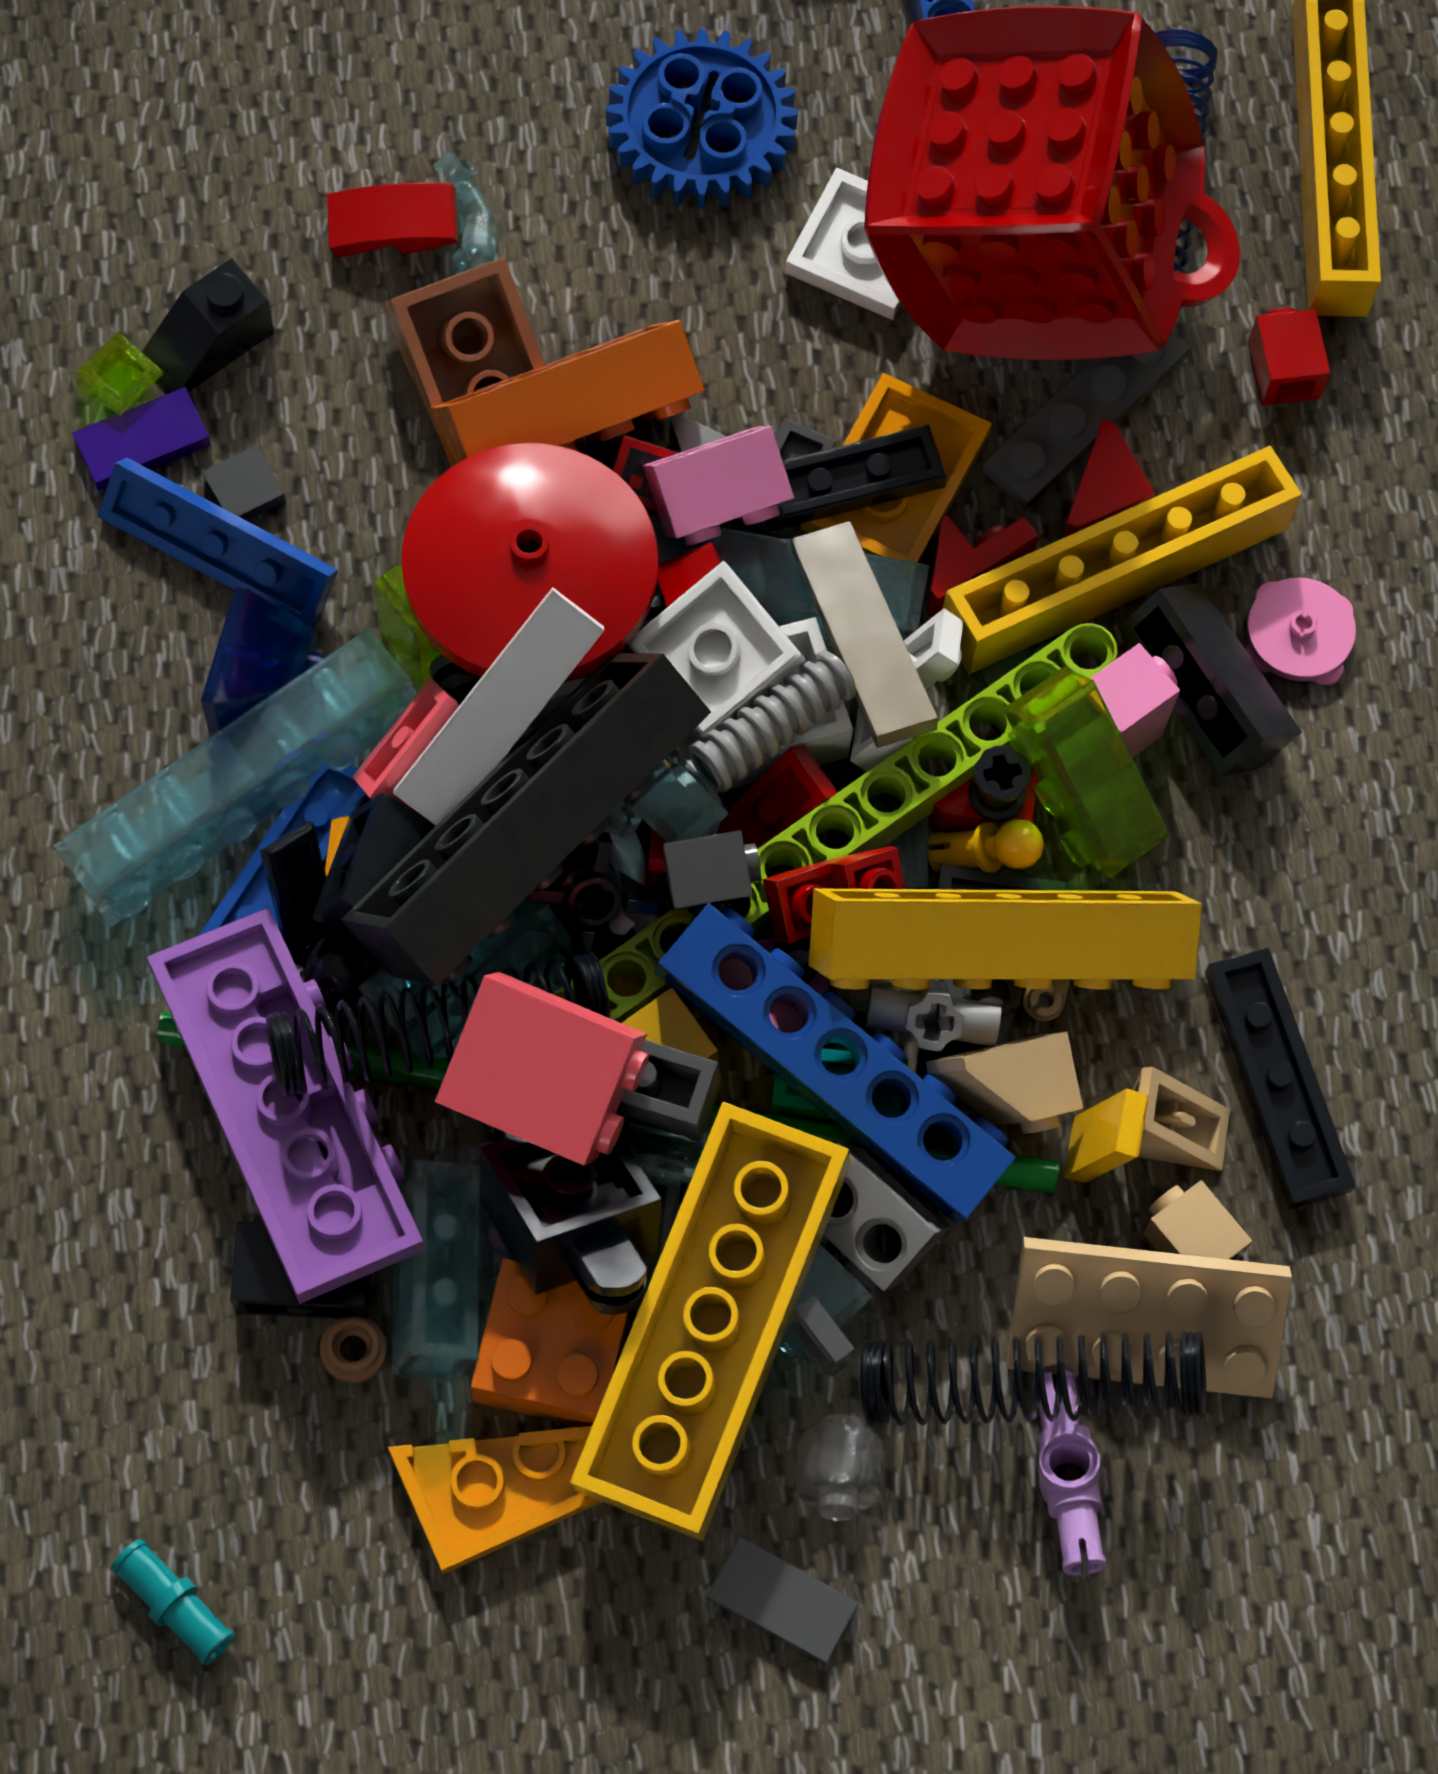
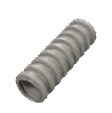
M826 650L818 652L814 657L815 663L807 661L799 666V675L792 672L785 676L784 686L775 684L768 689V698L763 695L758 696L753 700L752 709L743 707L737 712V720L729 718L722 722L721 732L714 729L707 733L706 743L697 741L690 746V757L702 779L715 790L722 793L728 791L732 787V779L740 781L747 777L748 767L753 770L763 765V756L772 758L778 754L779 744L784 747L789 746L794 742V733L803 735L810 730L809 722L817 724L823 721L826 714L825 710L831 713L835 712L841 706L840 699L844 701L853 699L856 696L855 681L842 660Z

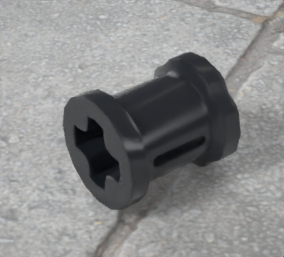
M994 746L982 753L981 758L975 763L973 778L968 789V801L978 816L990 822H1004L1014 818L1021 811L1026 798L1025 788L1031 780V766L1027 758L1009 746ZM998 778L1002 787H1010V789L1000 790L998 782L989 781V779Z

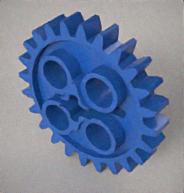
M705 28L699 29L695 42H688L683 32L676 30L675 43L670 47L658 37L653 38V56H649L636 49L633 52V68L620 66L618 69V85H610L609 88L610 106H606V126L610 127L608 128L609 147L618 148V166L627 167L633 165L632 182L635 185L651 178V196L654 198L662 194L666 188L673 190L675 206H679L683 202L686 194L695 195L698 209H704L707 196L716 194L723 207L728 206L729 192L734 189L744 198H751L752 179L768 187L771 184V168L783 170L786 164V151H792L794 148V130L797 129L798 110L794 109V88H785L786 71L784 69L770 71L771 54L769 52L752 58V40L746 39L737 48L731 47L729 31H724L717 43L709 42ZM716 76L718 79L711 94V110L705 113L696 155L692 160H687L685 157L688 154L693 137V122H697L699 119L707 82L710 77ZM680 83L687 84L691 87L685 89H678L671 85ZM743 98L747 100V102L734 103L729 101L728 99ZM666 132L674 134L676 136L667 139L660 138L655 135L658 133ZM716 147H728L733 151L728 153H719L712 149Z

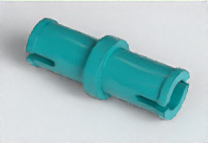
M138 1539L132 1542L112 1563L110 1570L115 1575L117 1574L150 1608L149 1618L158 1627L167 1625L199 1658L198 1660L203 1666H207L218 1659L234 1641L236 1634L231 1629H228L196 1596L197 1586L188 1577L179 1579L148 1547L144 1540Z

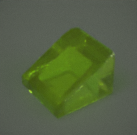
M117 332L76 371L77 388L84 394L117 414L122 415L163 375V370L122 334Z

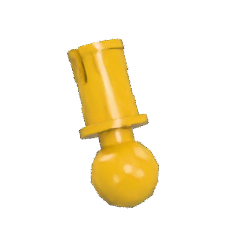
M1014 819L1004 823L1000 829L993 822H982L977 826L976 830L933 833L928 840V845H943L944 849L927 850V857L932 869L936 872H939L941 864L965 868H980L987 873L998 871L1002 864L1008 868L1023 870L1033 866L1041 857L1044 841L1043 835L1036 825L1027 820Z

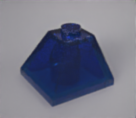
M235 586L201 698L212 746L223 750L302 708L307 690L317 691L319 689L326 663V655L318 651L314 628L253 591Z

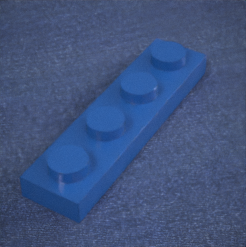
M129 458L115 463L97 517L307 629L317 624L324 611L339 571L338 569Z
M322 750L199 935L266 908L270 909L279 929L259 850L296 827L311 821L314 824L325 868L332 819L350 816L351 812L371 800L352 777L358 768Z

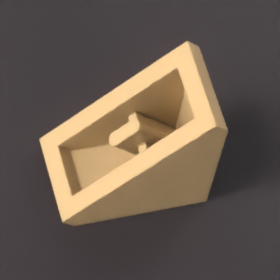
M1154 1067L1142 1068L1132 1089L1147 1094V1099L1149 1100L1138 1157L1222 1171L1230 1109Z

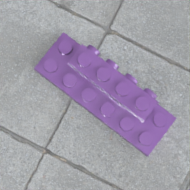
M266 908L147 956L151 972L299 1304L424 1251L423 1239L397 1184L405 1181V1175L399 1159L391 1144L381 1148L378 1145L371 1128L378 1126L379 1120L365 1088L354 1092L350 1083L348 1086L343 1084L331 1036L328 1037L322 1021V1040L329 1084L328 1089L322 1088L313 1049L304 1022L300 1016L302 1055L308 1091L305 1095L303 1093L300 1096L295 1094L294 1097L288 1095L287 1098L283 1097L280 1093L269 1046L266 1025L267 1015L269 1013L274 1015L275 1012L280 1014L282 1011L287 1013L294 1034V1014L299 1007L308 1015L315 1033L316 1008L319 1003L324 1006L326 1004L314 979L303 983L270 909ZM344 1043L347 1068L349 1072L351 1070H354V1067L349 1052Z

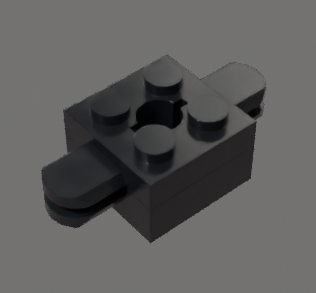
M494 1128V1143L480 1147V1203L535 1295L577 1281L589 1303L601 1314H623L638 1307L645 1296L647 1265L642 1257L658 1252L661 1198L621 1135H619L609 1155L600 1152L598 1159L584 1166Z

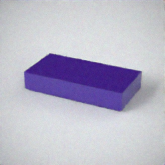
M186 387L72 432L75 444L97 491L108 487L115 463L125 458H129L151 470L211 445L209 435Z

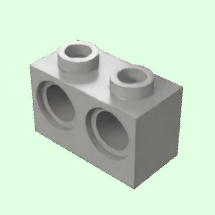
M854 1139L841 1141L837 1145L848 1148L850 1154V1167L844 1182L852 1191L853 1205L847 1214L833 1208L820 1242L826 1244L830 1241L848 1258L844 1265L860 1283L871 1289L878 1286L882 1291H886L898 1286L948 1231L950 1226ZM882 1224L893 1227L901 1237L902 1248L896 1259L884 1255L877 1245L876 1236Z

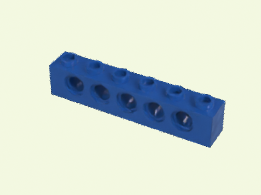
M708 903L658 962L653 973L670 987H673L678 994L955 1224L965 1220L1016 1158L1004 1148L1009 1142L1007 1137L986 1119L978 1116L973 1122L953 1105L958 1099L957 1096L940 1080L929 1074L922 1080L905 1066L903 1061L907 1058L906 1054L888 1037L879 1032L870 1037L852 1022L856 1013L840 997L828 990H825L820 995L801 979L805 974L804 969L792 957L778 948L769 953L750 936L754 933V928L740 914L727 906L718 911ZM730 959L742 961L751 970L752 985L745 990H732L726 987L719 977V964ZM779 1001H787L796 1005L803 1017L801 1030L794 1033L778 1030L770 1019L771 1005ZM828 1043H838L845 1046L853 1057L851 1073L847 1075L830 1073L821 1061L822 1047ZM890 1085L900 1092L904 1101V1108L899 1117L888 1118L876 1111L872 1103V1093L876 1086ZM940 1127L952 1136L954 1152L949 1160H937L927 1153L923 1144V1137L927 1128Z

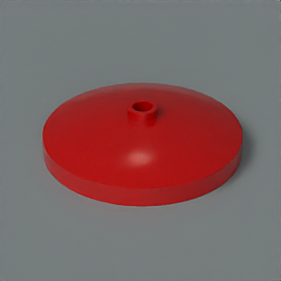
M541 443L509 444L479 452L462 460L437 478L426 490L412 512L404 534L401 557L403 585L413 618L429 642L454 664L480 677L488 670L552 587L604 626V632L565 680L569 681L595 670L613 654L621 652L643 625L655 596L658 572L657 541L651 520L639 497L618 474L606 465L588 455L561 446Z

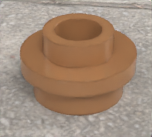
M347 1316L338 1319L327 1328L320 1342V1356L325 1369L337 1380L345 1383H361L374 1377L383 1367L387 1357V1343L382 1330L376 1323L361 1316ZM358 1339L367 1347L365 1355L358 1361H348L341 1355L342 1346L349 1340Z

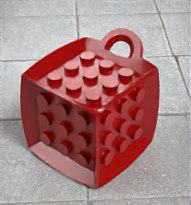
M1019 6L942 15L918 20L909 26L890 76L877 123L867 184L864 230L874 257L894 295L920 328L944 351L984 357L1025 360L1095 359L1159 351L1166 345L1180 307L1199 306L1221 294L1234 280L1240 261L1239 241L1230 218L1217 202L1204 194V144L1197 115L1186 85L1161 40L1137 12L1094 7ZM1182 219L1194 224L1201 231L1207 243L1208 254L1206 262L1202 268L1193 273H1181L1174 270L1176 241Z

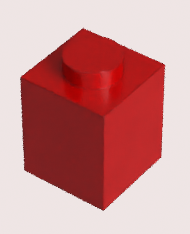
M1282 307L1273 309L1264 315L1256 316L1248 340V346L1261 405L1320 399L1329 378L1330 369L1316 309L1296 311L1293 308Z

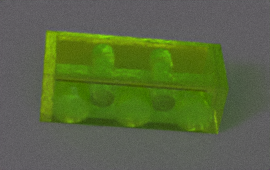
M1063 667L1003 708L1013 729L1008 734L1009 741L1013 749L1023 754L1032 766L1039 780V783L1034 786L1035 792L1046 810L1053 816L1058 817L1065 831V834L1060 837L1062 846L1076 865L1081 868L1087 865L1111 878L1170 837L1094 680Z

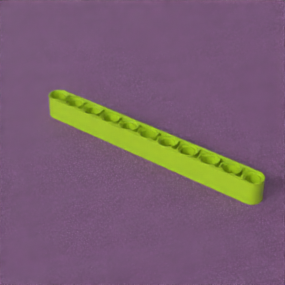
M1093 623L1080 624L1069 629L940 720L937 730L919 735L758 848L761 878H767L766 873L778 865H787L797 869L850 854L883 848L932 814L934 804L971 779L975 763L981 758L982 753L986 749L994 746H1009L1014 749L1034 734L1039 738L1070 716L1080 685L1116 660L1118 654L1117 643L1113 635L1103 626ZM1078 653H1089L1100 661L1101 666L1095 669H1083L1078 667L1071 657ZM1028 688H1040L1046 691L1052 700L1044 705H1035L1025 700L1021 692ZM978 723H990L1001 731L1002 736L995 740L985 741L976 737L972 733L971 728ZM929 758H939L946 761L952 771L944 776L935 777L923 771L920 764ZM887 793L895 796L902 806L893 812L883 813L873 808L869 800L875 795ZM837 829L846 833L851 842L843 848L831 849L820 843L817 837L826 830ZM763 880L762 882L751 883L753 895L749 899L735 901L745 906L749 912L744 919L754 928V933L750 936L753 940L772 927ZM715 904L712 906L717 908L720 904ZM705 906L674 912L670 910L599 960L608 994L610 1019L622 1023L671 988L653 973L658 962L665 955L662 948L668 940L680 937ZM624 974L635 975L645 984L638 994L630 997L615 994L610 989V985L617 977ZM572 979V980H571V991H572V994H573L574 1002H575V1004H577L576 996H575V991H574V985H573V979ZM562 986L553 995L566 1000L565 991Z

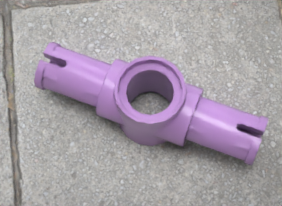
M1065 1371L1069 1399L1074 1413L1077 1399V1380L1074 1373ZM1048 1372L1044 1373L1048 1404L1052 1414L1056 1392L1054 1391L1052 1373ZM1062 1398L1058 1417L1054 1422H1050L1044 1414L1040 1399L1039 1412L1042 1432L1037 1437L1040 1455L1039 1488L1043 1499L1047 1502L1050 1517L1057 1520L1063 1558L1062 1569L1068 1575H1081L1080 1565H1082L1080 1553H1084L1088 1574L1096 1573L1107 1566L1106 1558L1103 1555L1097 1513L1102 1508L1099 1489L1100 1454L1097 1446L1091 1440L1089 1428L1082 1425L1081 1414L1076 1421L1070 1420L1065 1411ZM1063 1464H1075L1082 1467L1086 1474L1080 1479L1066 1481L1058 1478L1053 1473V1470Z

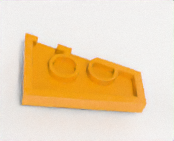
M592 1426L519 1433V1436L476 1441L474 1438L449 1440L447 1444L413 1447L411 1444L388 1447L442 1575L602 1503V1501L577 1492L570 1484Z

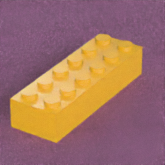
M722 1102L570 1480V1484L577 1492L700 1541L704 1540L849 1170L850 1154L848 1148Z

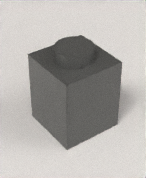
M741 830L665 843L661 847L672 912L703 907L708 903L715 905L749 899L753 895L751 883L762 882L755 843L744 845Z

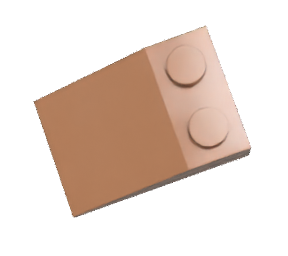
M505 257L381 302L402 359L437 434L438 431L429 408L545 365Z

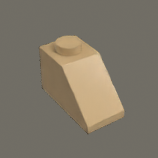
M1068 1032L1028 1036L999 1043L995 1046H987L926 1061L928 1074L944 1083L960 1100L993 1125L1020 1123L1022 1134L1057 1128L1060 1126L1058 1115L1083 1109Z

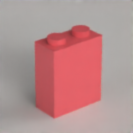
M501 972L484 975L435 1102L585 1166L598 1159L600 1152L609 1155L618 1140L623 1127L624 1117L617 1115L616 1111L625 1089L634 1092L644 1075L649 1061V1054L642 1052L641 1049L647 1034Z

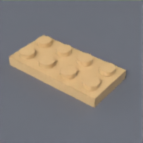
M1024 1237L1008 1346V1369L1014 1370L1013 1338L1017 1336L1020 1339L1021 1371L1035 1372V1337L1038 1335L1042 1339L1043 1372H1051L1057 1375L1056 1337L1060 1334L1063 1337L1065 1371H1070L1078 1377V1336L1082 1334L1085 1337L1088 1378L1100 1379V1336L1104 1333L1107 1336L1111 1381L1121 1382L1122 1335L1126 1333L1129 1337L1133 1383L1143 1384V1335L1148 1332L1151 1338L1156 1386H1164L1165 1334L1169 1331L1173 1337L1178 1388H1181L1180 1334L1183 1331L1188 1333L1191 1330L1195 1333L1198 1330L1202 1333L1204 1342L1206 1391L1273 1398L1292 1282L1290 1266Z

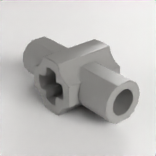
M931 981V987L928 989L915 991L871 984L867 1001L865 1026L911 1033L917 1039L919 1048L932 1051H942L944 1046L951 1040L995 1046L1000 1028L1001 1005L952 997L947 984L938 981ZM932 1003L941 1004L944 1016H948V1018L939 1017L935 1022V1027H925L922 1015L917 1014L929 1013Z

